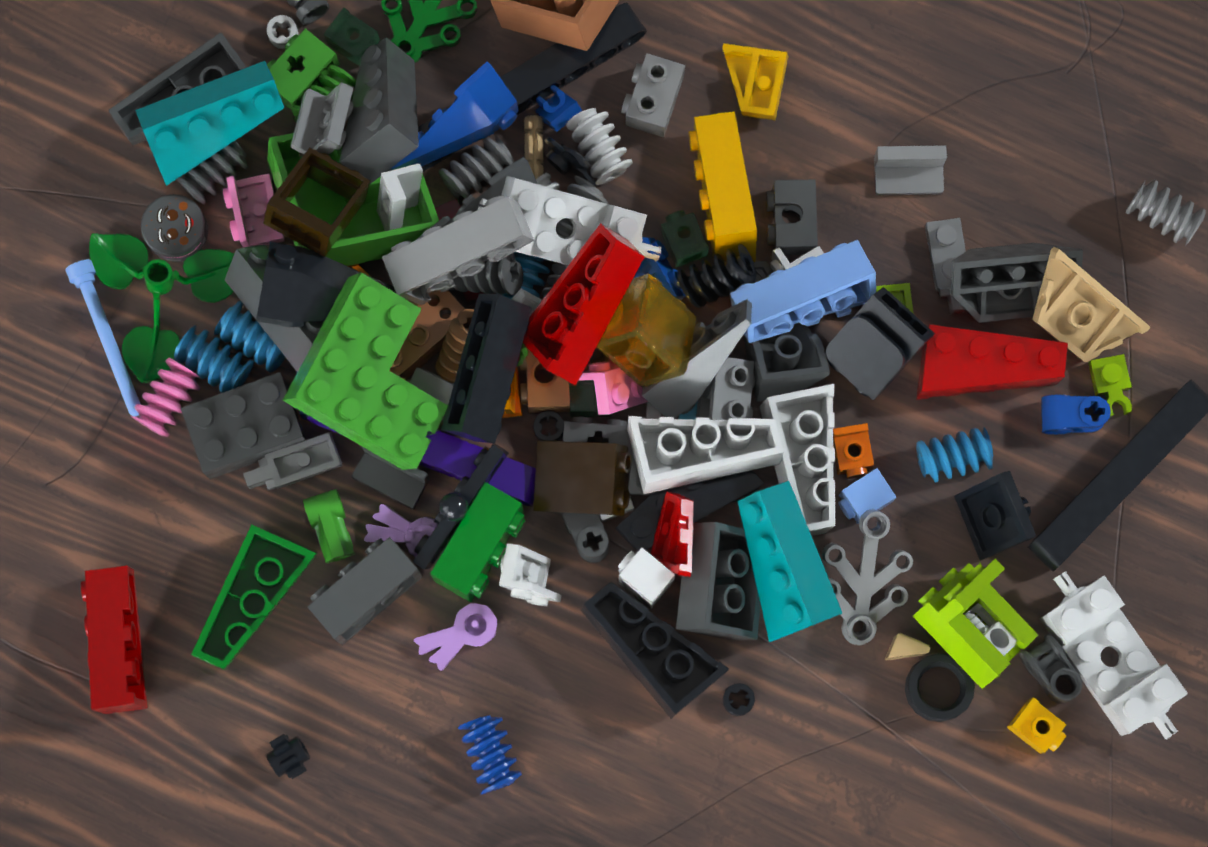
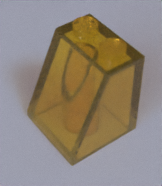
M647 273L633 278L597 348L641 387L685 375L688 369L696 316L686 308V305L681 300L675 298L664 288L657 278Z

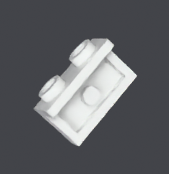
M507 543L506 552L502 556L500 563L501 576L499 586L512 590V597L527 600V603L547 606L548 601H561L562 595L545 588L551 559L521 545Z

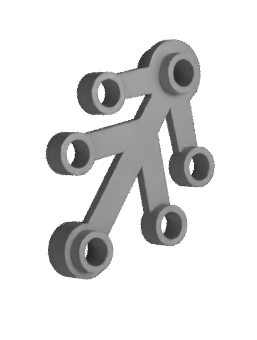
M875 509L864 512L859 520V528L864 534L859 574L846 559L845 550L838 544L829 543L822 550L824 561L837 569L856 594L853 609L841 595L839 583L829 578L830 583L834 585V593L843 612L840 614L843 618L842 634L847 641L854 645H864L870 642L876 634V623L895 607L903 606L908 600L907 590L899 584H892L886 588L885 598L869 609L871 596L899 573L910 570L913 565L912 556L908 552L899 549L892 552L889 563L874 574L878 541L885 537L890 529L889 518L884 513ZM876 517V527L869 529L867 526L868 520ZM833 549H838V557L835 560H830L829 552ZM905 555V564L898 567L896 564L897 558ZM895 590H900V599L892 601V593ZM858 621H862V630L859 632H854V624Z

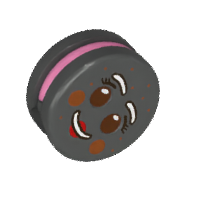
M170 194L157 198L146 208L141 220V232L145 242L154 254L167 261L181 262L185 261L188 256L190 257L199 250H202L208 237V224L201 209L193 200L182 195Z

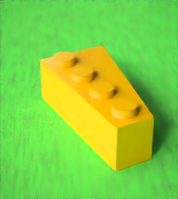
M735 111L694 117V130L688 131L691 151H697L698 160H694L696 181L701 180L703 189L699 190L701 210H706L707 214L704 226L706 239L711 240L713 257L718 253L726 261V249L729 248L738 256V245L742 244L750 253L753 262H756L757 227Z

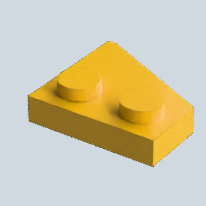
M723 43V52L742 116L776 120L788 61L787 52Z

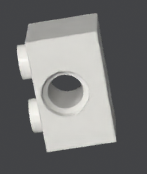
M643 548L637 554L631 550L618 566V572L620 573L618 583L649 609H652L672 585L675 577L674 573Z

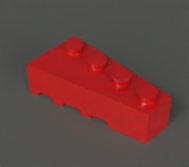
M929 324L928 328L935 334L922 348L916 400L937 396H958L965 393H986L1003 389L1014 390L1057 385L1065 377L1068 343Z
M126 565L85 571V580L81 581V594L87 607L84 627L88 637L87 657L90 675L91 710L110 714L148 709L134 569Z

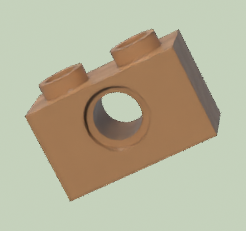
M526 347L528 355L523 360V364L520 365V370H527V383L520 384L521 404H528L529 414L544 411H554L556 413L570 412L569 382L555 374L554 378L548 383L538 382L535 379L536 373L546 368Z

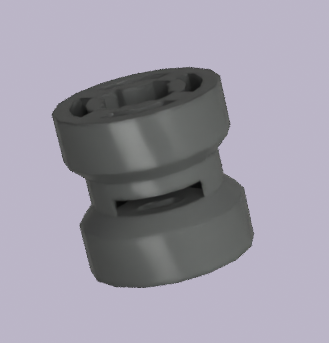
M286 0L290 6L296 8V16L303 25L317 21L330 8L326 0Z

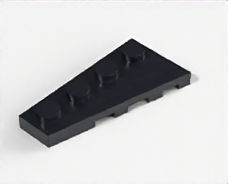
M751 470L653 492L615 529L637 552L641 548L647 550L653 546L666 491L680 494L694 501L693 523L762 486L764 482Z

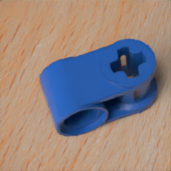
M1043 396L1041 398L1042 433L1058 435L1097 432L1109 419L1110 406L1105 399L1099 396ZM1089 408H1093L1094 414H1099L1095 421H1092L1091 415H1085Z

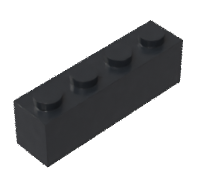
M478 294L441 430L475 442L495 444L497 435L502 427L501 420L506 402L511 394L514 372L520 361L523 339L529 328V317L532 307L500 294Z

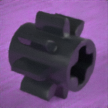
M282 734L269 742L273 750L268 752L266 757L278 777L287 774L289 778L294 779L307 771L303 763L311 758L298 736L290 739L288 735Z

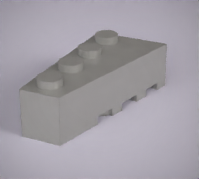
M509 196L491 198L485 203L486 207L476 212H463L454 217L453 223L443 228L442 226L432 227L422 233V238L412 243L411 241H405L391 248L392 252L383 256L382 259L396 294L414 303L423 305L431 300L429 293L438 290L446 292L455 286L453 279L458 276H474L481 272L485 267L484 261L489 259L490 262H498L533 242L534 239L519 202Z

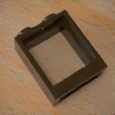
M309 147L267 203L263 224L325 257L366 201L371 180L363 177L358 171L351 170L334 161L330 156ZM308 178L349 200L332 225L290 203Z

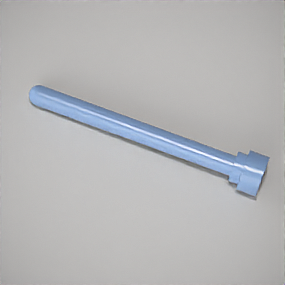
M86 259L75 262L65 269L69 281L74 283L76 288L81 289L129 413L132 416H139L134 407L136 404H140V401L93 284L96 281L94 277L96 271L92 260Z

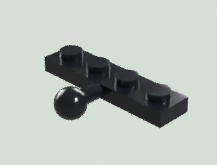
M493 444L490 449L485 446L474 461V464L478 467L471 477L464 476L454 492L442 497L439 503L440 512L434 520L437 527L431 536L425 534L416 545L414 552L418 555L413 560L415 564L424 570L431 569L454 535L485 482L489 484L508 456V451L496 444Z

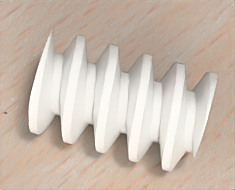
M590 108L573 116L566 123V126L569 130L574 131L572 138L575 142L580 143L578 145L579 152L586 154L584 158L592 166L590 174L592 177L598 178L596 185H602L622 175L633 164L632 159L621 161L620 157L627 152L626 147L615 149L614 145L621 140L620 135L609 137L608 134L615 126L613 123L603 125L602 122L609 117L608 112L597 113L596 108Z

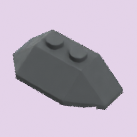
M1039 243L969 249L952 261L951 295L977 322L1033 317L1051 249L1053 247L1060 249L1081 268L1083 250L1080 248Z

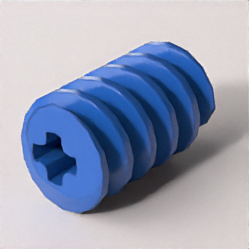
M491 715L458 726L459 730H469L463 736L462 742L474 743V746L466 752L467 756L479 757L471 765L472 769L484 771L477 777L476 782L489 785L481 792V795L511 785L522 775L521 771H510L509 769L517 761V758L505 757L504 755L512 748V744L500 743V740L508 734L507 730L495 729L503 721L502 717H491Z

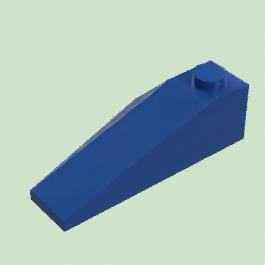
M488 61L454 92L457 98L449 108L443 110L439 108L432 115L433 119L428 125L429 130L426 133L418 132L419 147L394 165L389 171L418 163L422 167L493 135L500 128L505 130L516 120V113L518 112L517 100Z

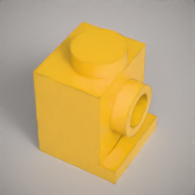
M1033 697L1024 703L1007 728L1042 754L1048 749L1054 752L1066 738V734L1062 730L1067 724ZM1038 721H1044L1047 724L1048 729L1045 734H1040L1036 730Z

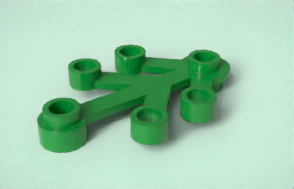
M382 0L381 5L383 12L389 18L394 34L391 42L399 48L403 44L411 46L410 51L406 54L417 63L422 52L443 46L455 47L460 43V29L454 24L445 25L439 34L423 38L421 36L427 27L458 18H473L477 13V3L475 0H458L457 4L441 9L437 8L442 0H425L424 4L422 0H408L414 18L408 31H406L400 14L402 11L401 0ZM390 1L398 3L395 9L386 8V4ZM465 3H470L473 5L471 11L465 12L461 9V6ZM449 31L457 34L453 40H447L444 36Z

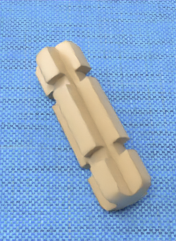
M530 115L524 118V130L527 133L524 134L525 159L529 162L534 177L537 179L543 174V165H541L543 163V134H541L543 132V121L541 116Z

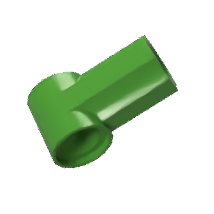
M337 489L303 499L308 520L312 529L316 531L325 562H337L354 555V547L344 521L346 518L345 511Z

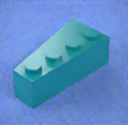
M262 61L135 111L167 186L284 109V105L274 78L266 62Z

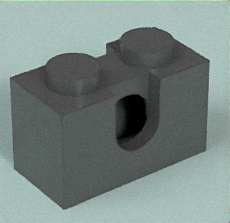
M816 179L774 180L772 191L766 192L767 212H773V224L767 225V244L774 245V250L779 247L784 255H805L818 247ZM784 212L795 213L800 221L785 223L782 219V214Z

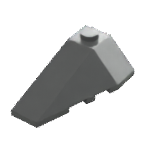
M767 261L753 262L756 274L755 282L767 278L774 272ZM796 323L790 332L749 343L743 334L747 360L754 361L755 386L753 389L757 402L765 401L767 397L804 390L830 374L823 343L816 333L813 334L806 325Z

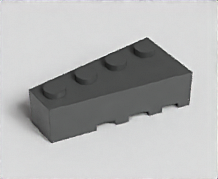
M386 37L378 44L368 47L361 57L352 99L353 110L348 118L346 138L339 163L343 166L358 171L363 177L371 180L370 184L378 179L381 173L387 172L419 147L415 60Z

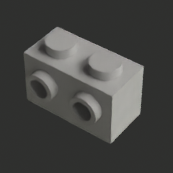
M646 53L643 64L637 62L631 81L636 83L633 95L626 94L621 113L626 114L625 126L660 137L665 136L684 78L685 65Z
M728 357L699 398L696 417L709 418V420H729V418L752 419L751 395L752 389L755 386L754 361Z

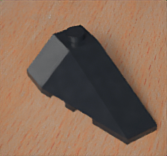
M270 242L256 321L286 327H304V322H324L347 278L362 272L330 258L323 257L307 248ZM366 275L396 293L394 286Z

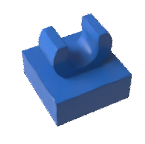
M552 85L550 89L554 95L547 101L539 96L537 98L539 108L535 112L538 116H541L543 123L558 132L573 116L580 113L582 109L576 100L555 85Z

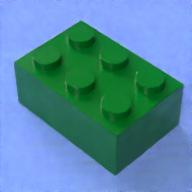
M485 482L430 574L433 580L470 603L475 596L481 598L490 583L489 576L487 575L492 566L499 568L502 556L506 552L508 539L510 536L516 538L526 522L522 503Z

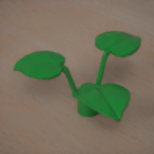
M91 234L89 243L90 260H92L97 278L104 285L121 290L127 288L132 283L134 277L137 279L144 278L147 289L153 294V329L147 326L136 327L125 336L122 343L124 361L140 382L149 383L160 379L158 375L160 369L171 371L165 361L167 358L174 360V353L180 342L175 332L160 330V296L167 294L172 289L174 280H177L184 285L191 284L193 295L201 301L216 303L227 299L234 291L226 283L225 277L235 253L216 249L199 250L194 255L188 256L185 259L183 269L188 277L185 278L179 275L177 270L172 271L171 266L164 260L155 259L148 262L149 256L146 246L134 236L126 234Z

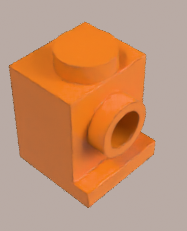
M868 423L833 429V448H835L837 475L846 474L847 479L859 478L867 475V470L873 468L874 460L868 434ZM851 445L857 446L860 449V455L856 457L851 456L848 453V447Z

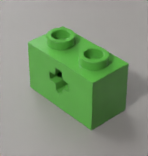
M304 29L300 35L295 34L285 45V52L278 60L273 59L267 64L281 100L290 110L294 105L301 106L300 98L311 85L321 86L318 82V77L320 75L329 76L327 72L329 65H340L337 54L307 29ZM296 67L300 69L303 67L304 70L302 72H300L299 70L292 71V68Z

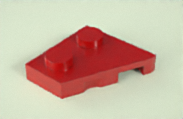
M666 491L651 555L671 572L690 577L692 573L694 501L680 494Z

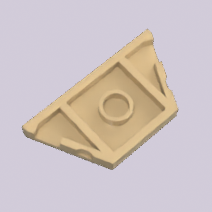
M1056 247L1051 249L1032 320L1058 342L1068 343L1067 349L1077 358L1086 363L1100 356L1104 350L1113 349L1123 344V339L1137 332L1143 334L1151 328L1060 249Z

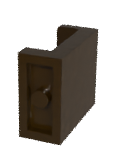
M537 441L533 511L624 516L625 509L630 501V493L626 483L627 473L631 470L632 458L628 452V446L613 443Z

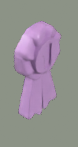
M380 504L379 512L372 517L389 525V527L367 524L366 530L368 534L364 537V541L375 542L380 538L385 541L391 537L395 543H406L410 554L416 557L418 555L414 552L416 545L425 534L431 536L437 524L434 523L435 519L430 517H422L410 522L387 505Z
M470 603L457 612L453 627L414 639V642L419 645V655H424L441 647L429 658V661L436 663L438 669L442 671L465 644L481 647L491 641L496 634L497 618L488 606Z

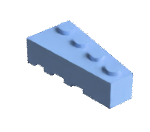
M858 240L848 244L842 243L820 256L808 257L794 267L786 270H777L763 280L753 284L741 285L736 291L730 293L731 306L746 299L752 303L751 324L744 333L748 342L752 343L790 332L796 323H801L808 327L818 324L824 315L835 313L838 318L850 315L852 311L850 308L864 305L876 293V272Z

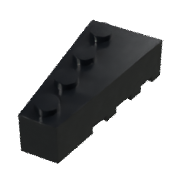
M612 582L607 584L582 606V613L671 719L729 670L728 667L720 661L718 662L704 652L705 650L675 631V628L649 612L645 606Z

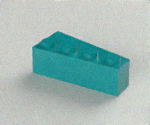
M790 481L760 490L739 500L738 506L769 642L842 614L843 612Z

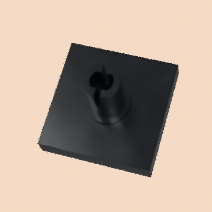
M1010 471L1000 473L954 496L980 561L1036 537L1029 519L1031 508L1030 506L1024 507L1029 502L1025 497H1020Z

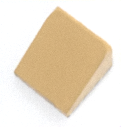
M899 633L894 636L885 660L924 656L929 653L931 647L928 644Z

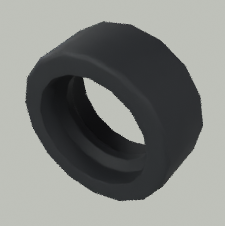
M937 653L924 657L912 666L906 677L905 693L907 701L915 713L926 720L943 722L954 719L968 709L974 698V680L949 654ZM930 668H947L954 672L959 679L961 686L960 695L950 707L943 709L933 708L922 699L919 691V682L923 674Z

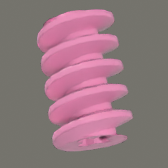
M167 358L165 361L171 371L163 369L158 371V375L163 380V383L151 381L150 383L155 394L145 392L142 395L148 405H135L134 408L140 417L131 416L151 431L168 437L170 434L165 429L164 424L175 426L177 424V421L171 415L172 412L182 414L180 400L192 402L193 400L187 390H200V386L194 380L199 376L171 358Z

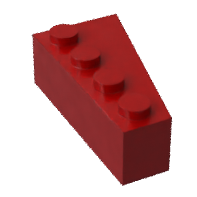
M601 223L529 317V328L523 339L524 345L546 370L575 386L645 257L627 239Z

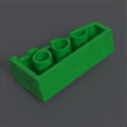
M251 524L191 655L222 670H226L315 559L316 553Z

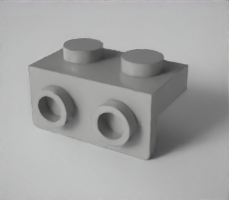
M341 82L327 96L312 89H307L303 95L291 148L305 154L308 148L311 147L326 155H329L334 150H339L346 138V131L343 130L345 121L353 110V102H350L353 87Z

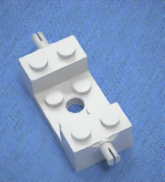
M506 177L501 196H509L519 202L534 239L533 242L515 252L569 265L601 223L627 239L645 256L644 258L654 261L659 260V255L648 253L647 251L661 254V247L642 243V232L647 218L646 214L521 179ZM482 198L480 204L485 205L488 200ZM564 218H568L573 224V232L567 238L559 237L556 232L557 223Z
M1066 571L1054 578L1053 580L1066 597L1063 598L1057 607L1039 619L1049 634L1060 644L1067 659L1080 675L1081 680L1121 736L1127 735L1143 724L1151 722L1155 723L1165 737V740L1177 733L1178 730H1176L1165 713L1168 712L1172 704L1188 693L1167 664L1159 665L1120 609L1125 605L1105 575L1088 586L1078 589ZM1105 647L1115 649L1119 655L1118 663L1114 667L1106 666L1101 660V652Z

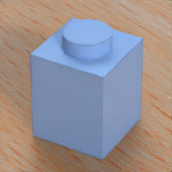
M878 468L844 488L839 494L841 501L838 504L849 520L854 518L856 523L859 524L860 517L864 512L871 509L880 511L896 499V496Z

